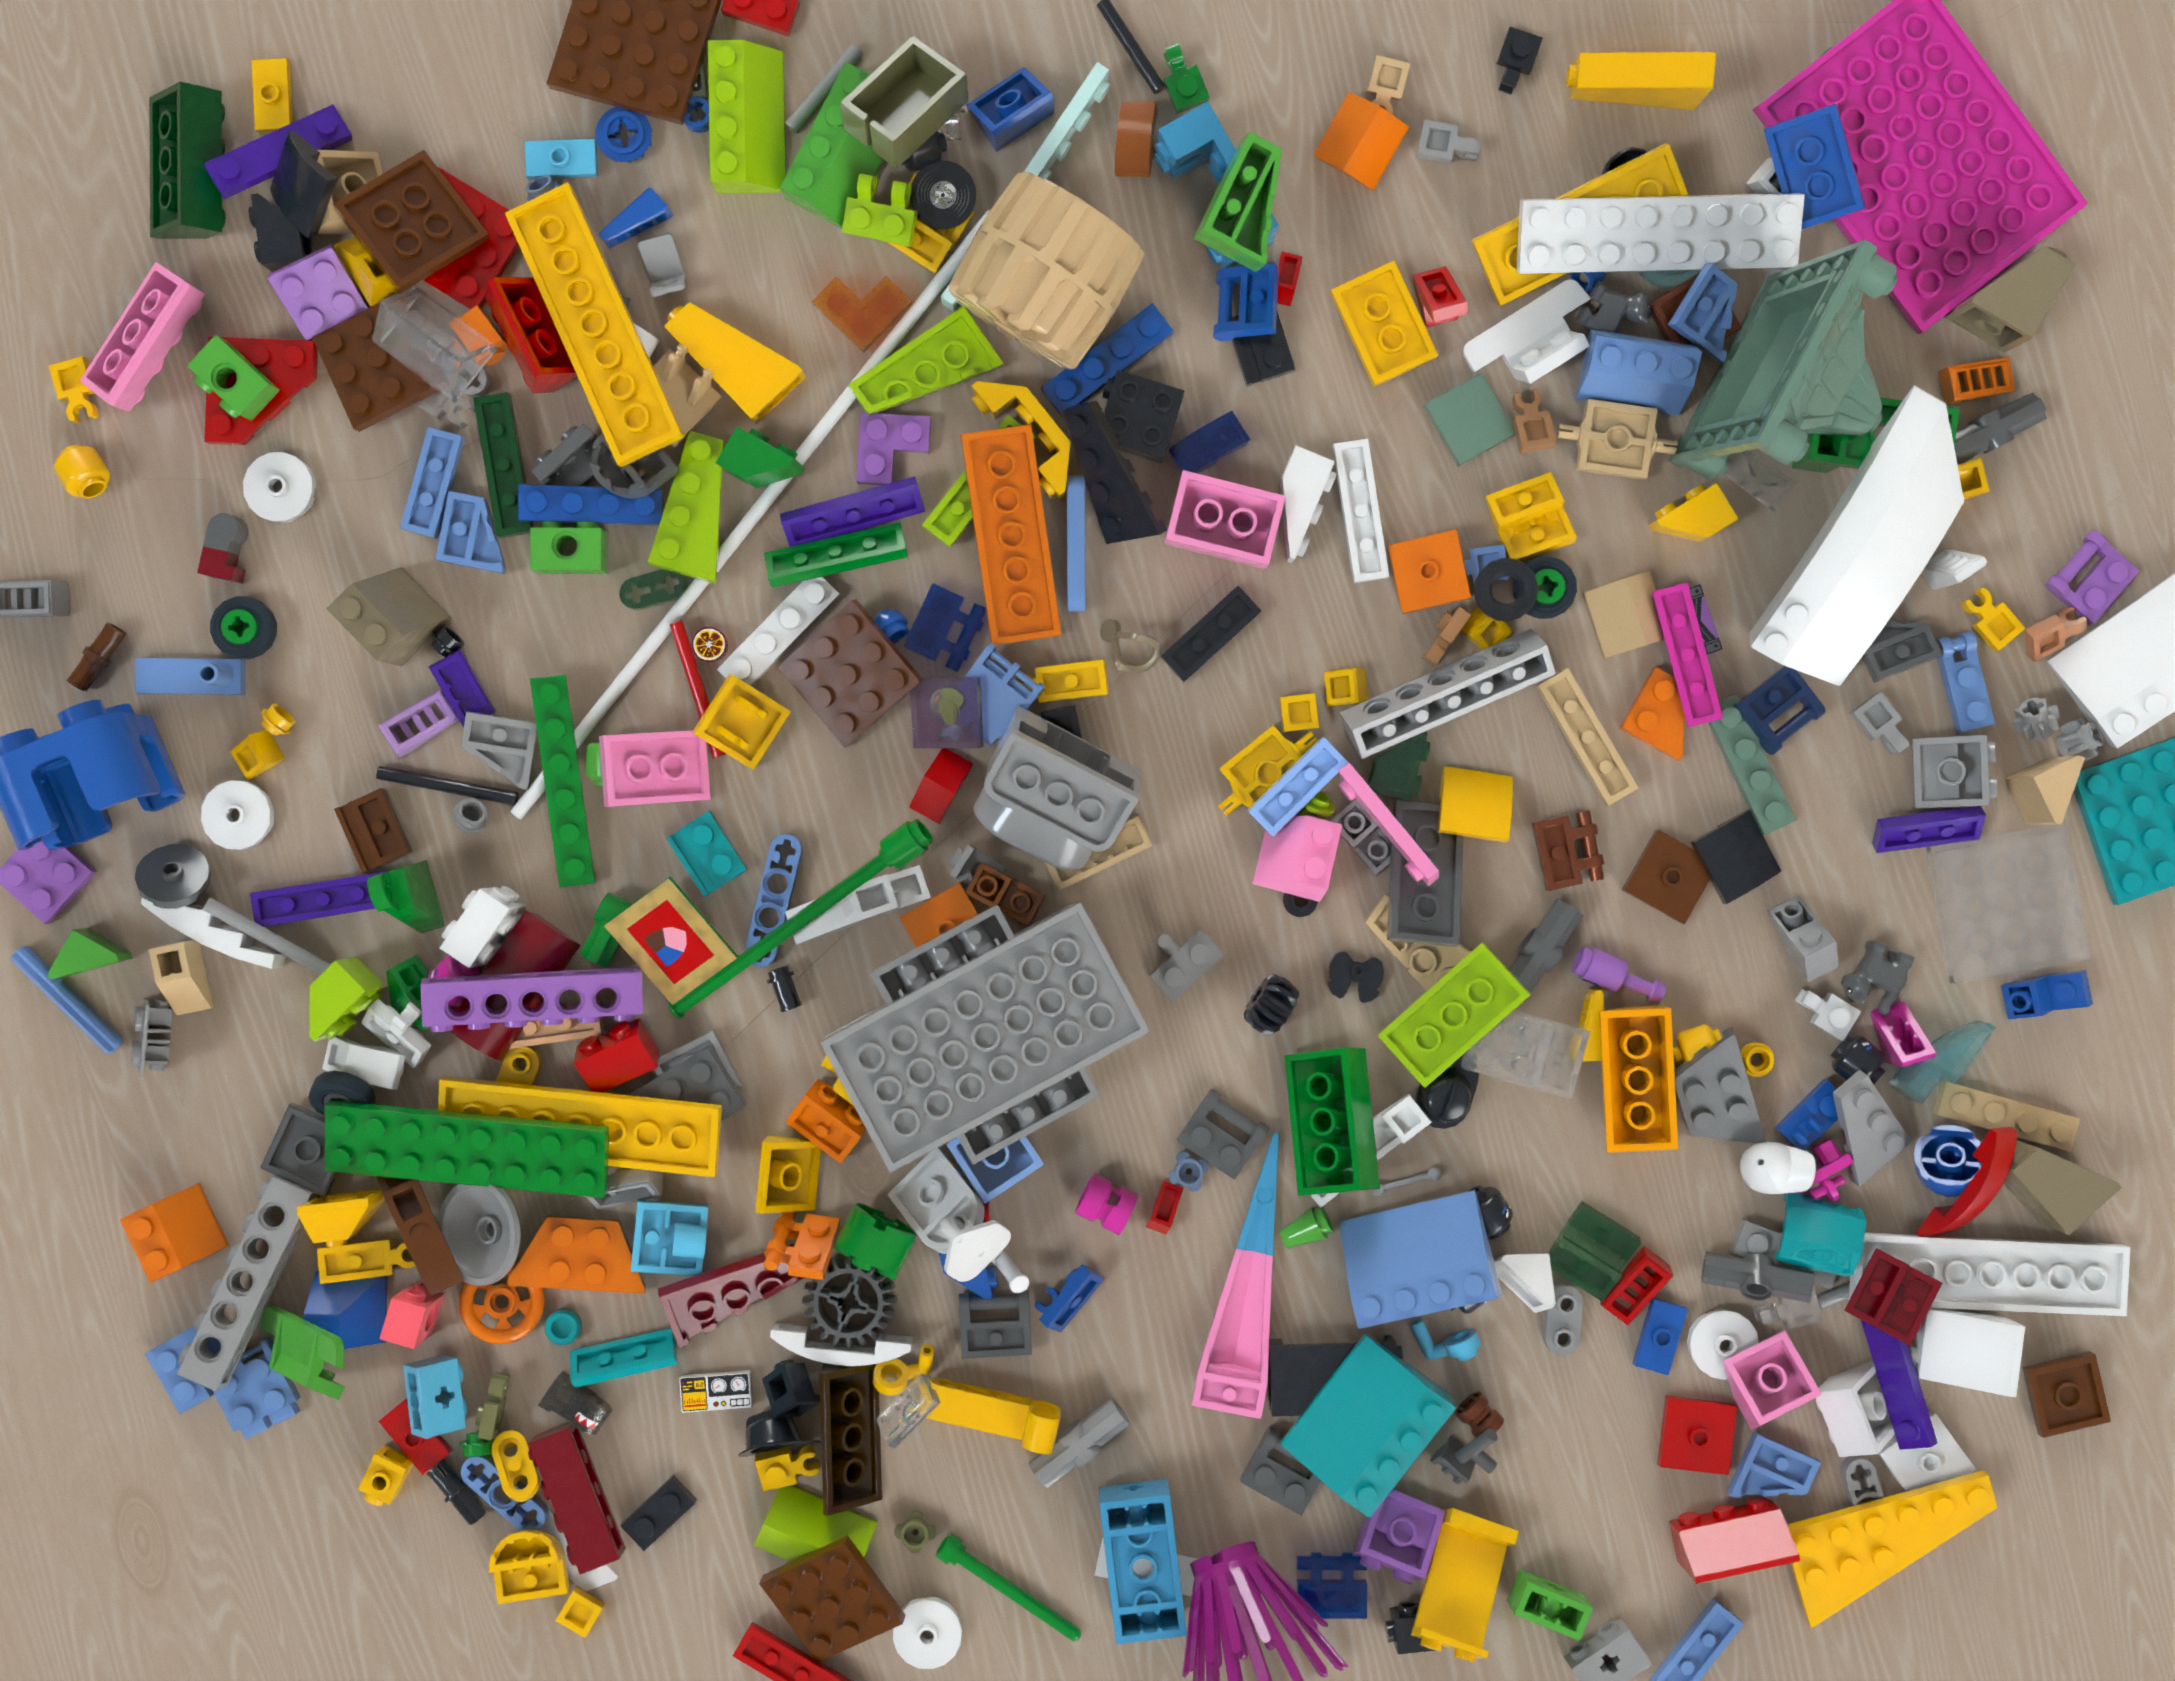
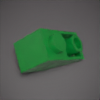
M736 427L715 462L728 474L755 489L801 475L805 469L796 460L798 454L783 444H779L777 448L768 444L769 438L753 428L748 433Z

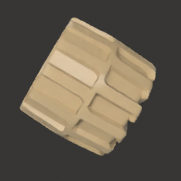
M1023 172L1018 173L983 220L948 288L949 292L960 304L969 308L973 314L984 322L996 326L1000 333L1013 341L1017 338L1034 354L1041 358L1045 357L1059 367L1071 370L1078 366L1118 308L1142 262L1144 252L1141 250L1140 245L1119 225L1087 202L1047 179L1032 173Z

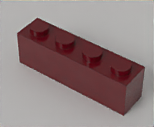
M572 1420L537 1434L529 1443V1459L533 1461L535 1468L538 1467L542 1476L541 1489L546 1500H551L554 1507V1523L560 1533H564L567 1540L566 1552L570 1563L573 1566H577L581 1575L619 1560L626 1547L577 1422Z

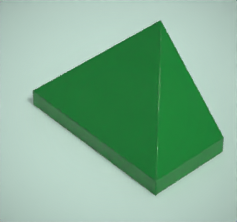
M416 954L388 969L386 976L391 1007L401 1014L409 1002L413 1003L421 1010V1013L412 1024L425 1031L430 1027H422L420 984L422 978H428V971Z

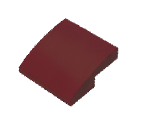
M1876 1248L1844 1311L1911 1346L1943 1283Z

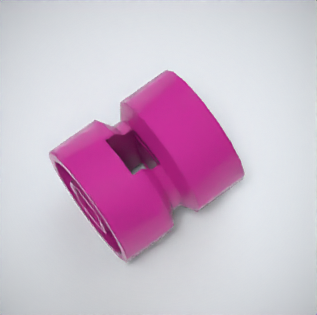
M1094 1172L1075 1209V1214L1091 1222L1099 1219L1101 1227L1120 1235L1132 1214L1139 1195L1123 1186H1119L1116 1189L1113 1188L1111 1180Z

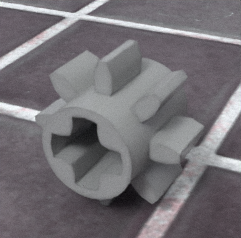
M2046 698L2028 699L2021 704L2020 708L2014 709L2016 719L2013 721L2016 733L2024 732L2028 741L2031 739L2045 740L2052 735L2054 730H2059L2057 719L2060 718L2058 707L2057 705L2048 706Z
M2078 718L2060 726L2063 733L2057 735L2056 742L2063 756L2079 755L2085 757L2084 761L2099 755L2097 748L2103 745V737L2095 723L2089 722L2084 724L2083 719Z

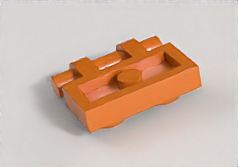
M782 1212L781 1217L776 1219L773 1226L774 1237L767 1243L764 1251L766 1257L764 1267L768 1270H776L779 1263L788 1264V1275L823 1280L833 1252V1246L841 1228L840 1218L806 1213L803 1223H795L796 1212ZM787 1239L797 1240L795 1246H786Z

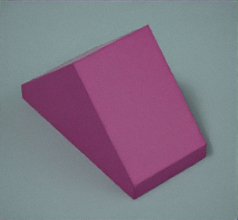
M1904 1001L1891 1005L1890 1013L1887 1015L1879 1013V1009L1871 1011V1019L1879 1046L1885 1055L1884 1062L1904 1067L1936 1057V1051Z

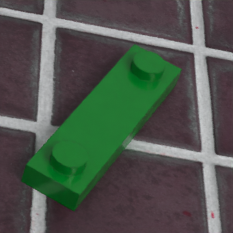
M901 522L764 553L771 588L908 557Z

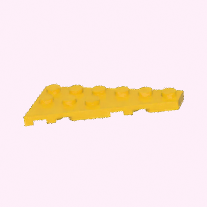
M1984 1470L1787 1524L1800 1556L1799 1562L1790 1564L1810 1628L1812 1629L1998 1508L1989 1475Z

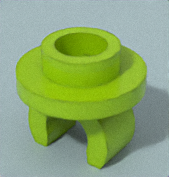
M1319 791L1300 810L1299 816H1307L1313 813L1319 819L1326 820V816H1331L1334 813L1335 805L1329 795Z

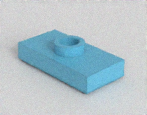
M595 139L524 141L525 168L528 180H534L544 175H548L552 179L598 177V152Z

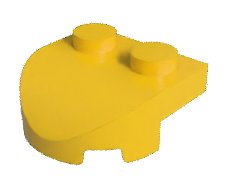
M520 1530L510 1533L500 1541L490 1557L489 1573L494 1575L497 1604L562 1595L570 1591L564 1548L558 1539L549 1533L539 1530Z

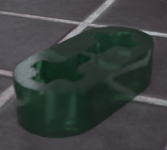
M660 569L624 581L620 587L619 596L622 603L628 608L636 611L678 600L687 589V581L682 574ZM668 575L674 580H679V584L674 586V593L672 594L666 589L656 590V586L666 583V576ZM634 585L641 590L650 588L651 591L641 595V602L636 603L633 599H628V594L633 592L632 586Z

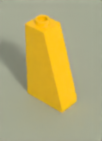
M1580 53L1573 65L1569 64L1566 86L1571 87L1570 99L1695 110L1713 89L1716 53Z
M690 302L684 307L682 305L676 307L667 317L668 323L664 325L666 330L679 344L682 343L688 348V354L703 369L709 368L714 373L712 379L755 424H758L806 378L803 370L797 364Z

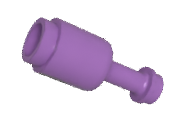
M1582 947L1573 963L1572 972L1578 974L1579 979L1610 992H1616L1621 986L1646 995L1647 1002H1654L1656 1004L1662 1001L1666 992V985L1662 984L1660 980L1655 979L1651 983L1629 974L1626 961L1594 947L1590 949Z

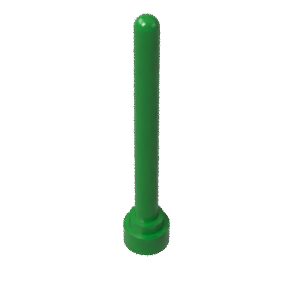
M950 1532L941 1542L935 1554L936 1558L945 1564H960L1068 1639L1077 1641L1081 1637V1631L1078 1627L966 1552V1547L962 1545V1540Z

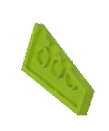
M962 306L848 384V387L868 416L1001 368L1004 366V363L966 308Z
M689 431L678 465L680 472L674 477L648 559L649 565L717 585L723 469L715 462L725 447L723 440Z

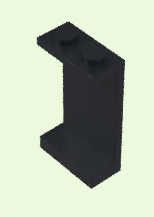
M1385 1335V1342L1379 1343L1403 1360L1401 1345L1397 1346L1392 1335ZM1281 1338L1269 1339L1268 1394L1269 1410L1272 1417L1302 1416L1358 1342L1283 1345Z

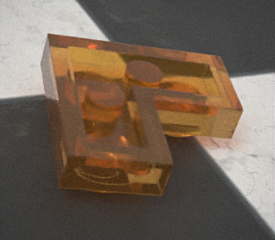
M887 276L862 301L837 277L812 301L813 305L863 353L912 304L911 299Z

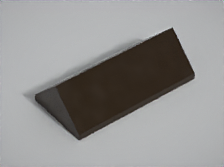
M824 1363L819 1372L823 1515H833L882 1500L879 1391L873 1384L874 1368L877 1364L844 1366Z

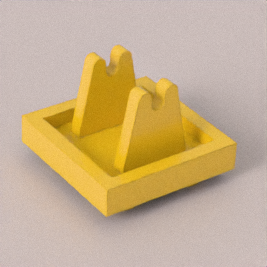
M730 673L692 733L754 771L791 711Z

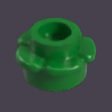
M471 1432L466 1434V1440L461 1441L459 1446L463 1447L464 1457L485 1456L492 1454V1444L495 1439L477 1438L478 1432Z

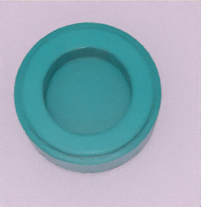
M560 1308L554 1311L545 1322L547 1338L557 1345L572 1343L582 1330L580 1316L569 1308Z

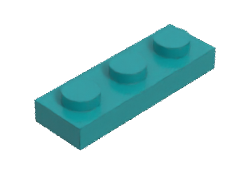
M664 1329L571 1350V1383L574 1388L678 1365L677 1342L672 1329Z

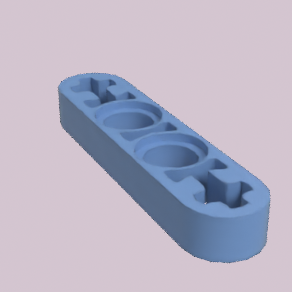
M1067 475L1068 612H1085V479L1083 475Z
M782 834L777 836L770 845L745 950L762 939V935H755L756 929L764 933H770L787 919L785 911H788L803 854L802 843L796 836ZM786 840H790L791 847L796 849L795 855H788L785 864L793 866L792 872L784 868H772L773 861L778 864L781 863L782 852L777 851L778 845L785 844ZM776 873L784 875L788 881L787 889L781 894L772 892L768 885L770 877ZM767 907H772L779 913V922L772 928L764 926L760 920L761 912ZM780 945L771 950L770 956H765L762 961L757 960L752 965L755 967H765L772 964L776 960Z

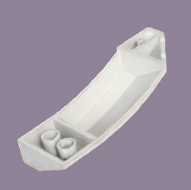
M2175 573L2107 621L2046 660L2087 720L2097 725L2106 746L2118 749L2175 712Z

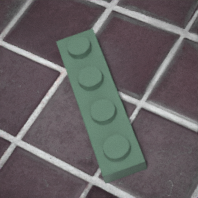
M1733 695L1719 702L1723 719L1711 721L1708 724L1748 809L1762 835H1767L1796 821V818L1757 735L1743 719L1740 711L1733 706L1740 701L1738 695Z

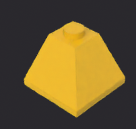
M381 1188L329 1194L325 1197L318 1196L297 1206L296 1209L297 1215L313 1243L326 1242V1247H337L348 1244V1239L363 1229L385 1199Z

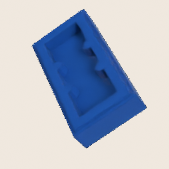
M1653 1298L1650 1301L1632 1364L1640 1368L1669 1375L1688 1310L1685 1306L1658 1298Z

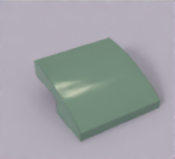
M1483 373L1452 388L1423 406L1458 467L1515 435L1512 423Z

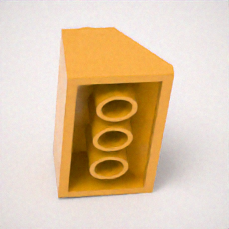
M1648 1005L1599 1011L1606 1152L1678 1149L1671 1008L1664 1005Z

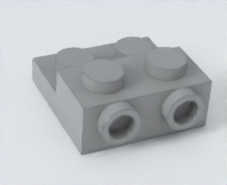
M1987 735L1912 739L1915 808L1990 805V798H1997V778L1989 777L1988 763H1996L1995 742H1987Z

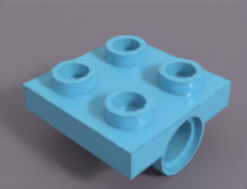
M638 1199L631 1272L688 1276L702 1274L709 1205Z

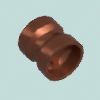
M1481 1391L1468 1396L1455 1410V1415L1458 1419L1471 1427V1434L1475 1438L1488 1428L1497 1432L1504 1423V1418L1500 1413L1488 1406V1399Z

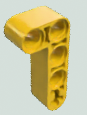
M931 1377L927 1380L920 1414L931 1420L1022 1440V1447L1026 1450L1039 1454H1052L1061 1418V1409L1057 1405L1045 1401L948 1379Z

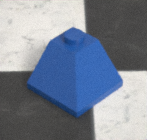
M316 1271L304 1311V1320L339 1336L343 1341L344 1349L385 1343L386 1341L379 1338L387 1315L388 1276L320 1284L319 1271Z

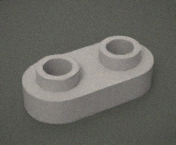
M1557 1284L1554 1286L1556 1304L1552 1309L1545 1310L1543 1340L1545 1345L1554 1354L1566 1356L1573 1353L1580 1344L1583 1299L1573 1286ZM1565 1298H1570V1307L1561 1309V1301ZM1562 1333H1567V1342L1563 1344L1558 1343V1336Z

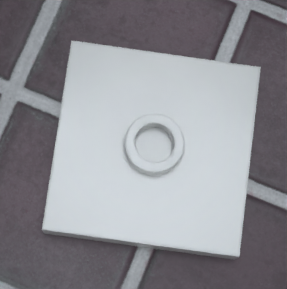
M1932 1410L1929 1412V1416L1938 1444L1930 1448L1900 1450L1895 1436L1878 1453L1905 1492L1967 1475L1976 1470L1940 1418Z

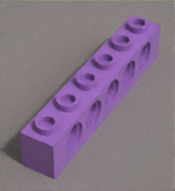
M640 967L422 978L420 984L422 1027H431L433 1032L453 1030V1025L467 1024L468 1029L471 1030L490 1028V1023L505 1022V1027H523L527 1025V1021L541 1020L542 1025H559L563 1023V1019L578 1018L579 1023H594L600 1021L599 1017L614 1016L615 1021L634 1020L635 1015L643 1014L642 972ZM602 988H611L616 992V996L612 1002L603 1004L596 1000L597 992ZM566 990H574L580 995L579 1001L572 1006L562 1004L559 997ZM529 992H538L543 996L544 1000L540 1006L530 1008L523 1003L524 996ZM492 994H501L506 998L507 1004L500 1010H493L487 1006V998ZM455 996H463L469 1000L470 1006L466 1011L456 1012L449 1006V1001Z

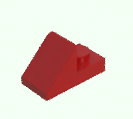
M1446 266L1412 275L1426 327L1455 321L1459 316L1468 314L1467 301Z

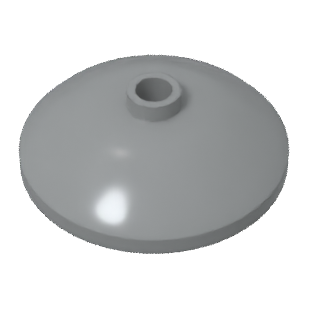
M491 1184L489 1187L456 1185L448 1193L442 1204L438 1219L439 1225L462 1273L464 1282L475 1286L495 1283L507 1275L518 1255L521 1229L517 1211L511 1199L502 1188Z

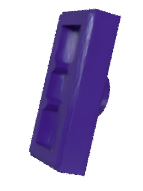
M462 650L429 666L430 671L463 728L467 711L488 715L496 712Z

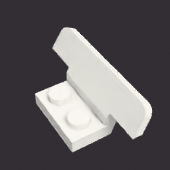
M1572 279L1566 280L1467 342L1463 349V357L1471 371L1476 372L1501 356L1516 380L1531 384L1590 347L1584 334L1570 331L1563 316L1591 298L1577 281Z

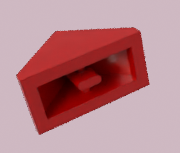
M942 747L925 773L909 808L940 824L973 763Z

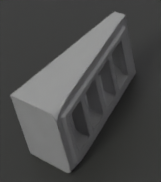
M66 581L0 582V617H63L70 614L69 584ZM7 589H11V609H8ZM22 589L24 592V609L22 608ZM37 589H38L39 609H37Z
M624 1168L608 1176V1192L604 1198L588 1196L586 1198L597 1209L638 1202V1199L658 1198L663 1196V1172Z

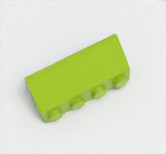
M708 40L710 183L716 194L782 193L780 186L786 177L784 52L746 40Z

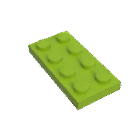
M1482 942L1377 1036L1421 1085L1426 1088L1525 1001L1531 993L1488 946Z

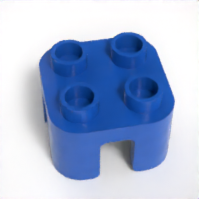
M101 700L86 701L58 713L57 717L63 729L38 738L35 730L29 728L0 737V810L18 850L30 849L33 845L41 842V839L47 849L57 850L104 835L112 829V821L106 808L130 799L137 798L143 810L156 812L186 797L184 788L153 717L135 714L131 704L128 703L105 709Z

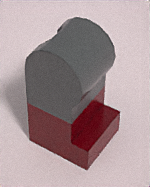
M219 513L210 519L198 566V574L243 584L246 570L237 568L240 547L248 537V527L242 519L227 513Z

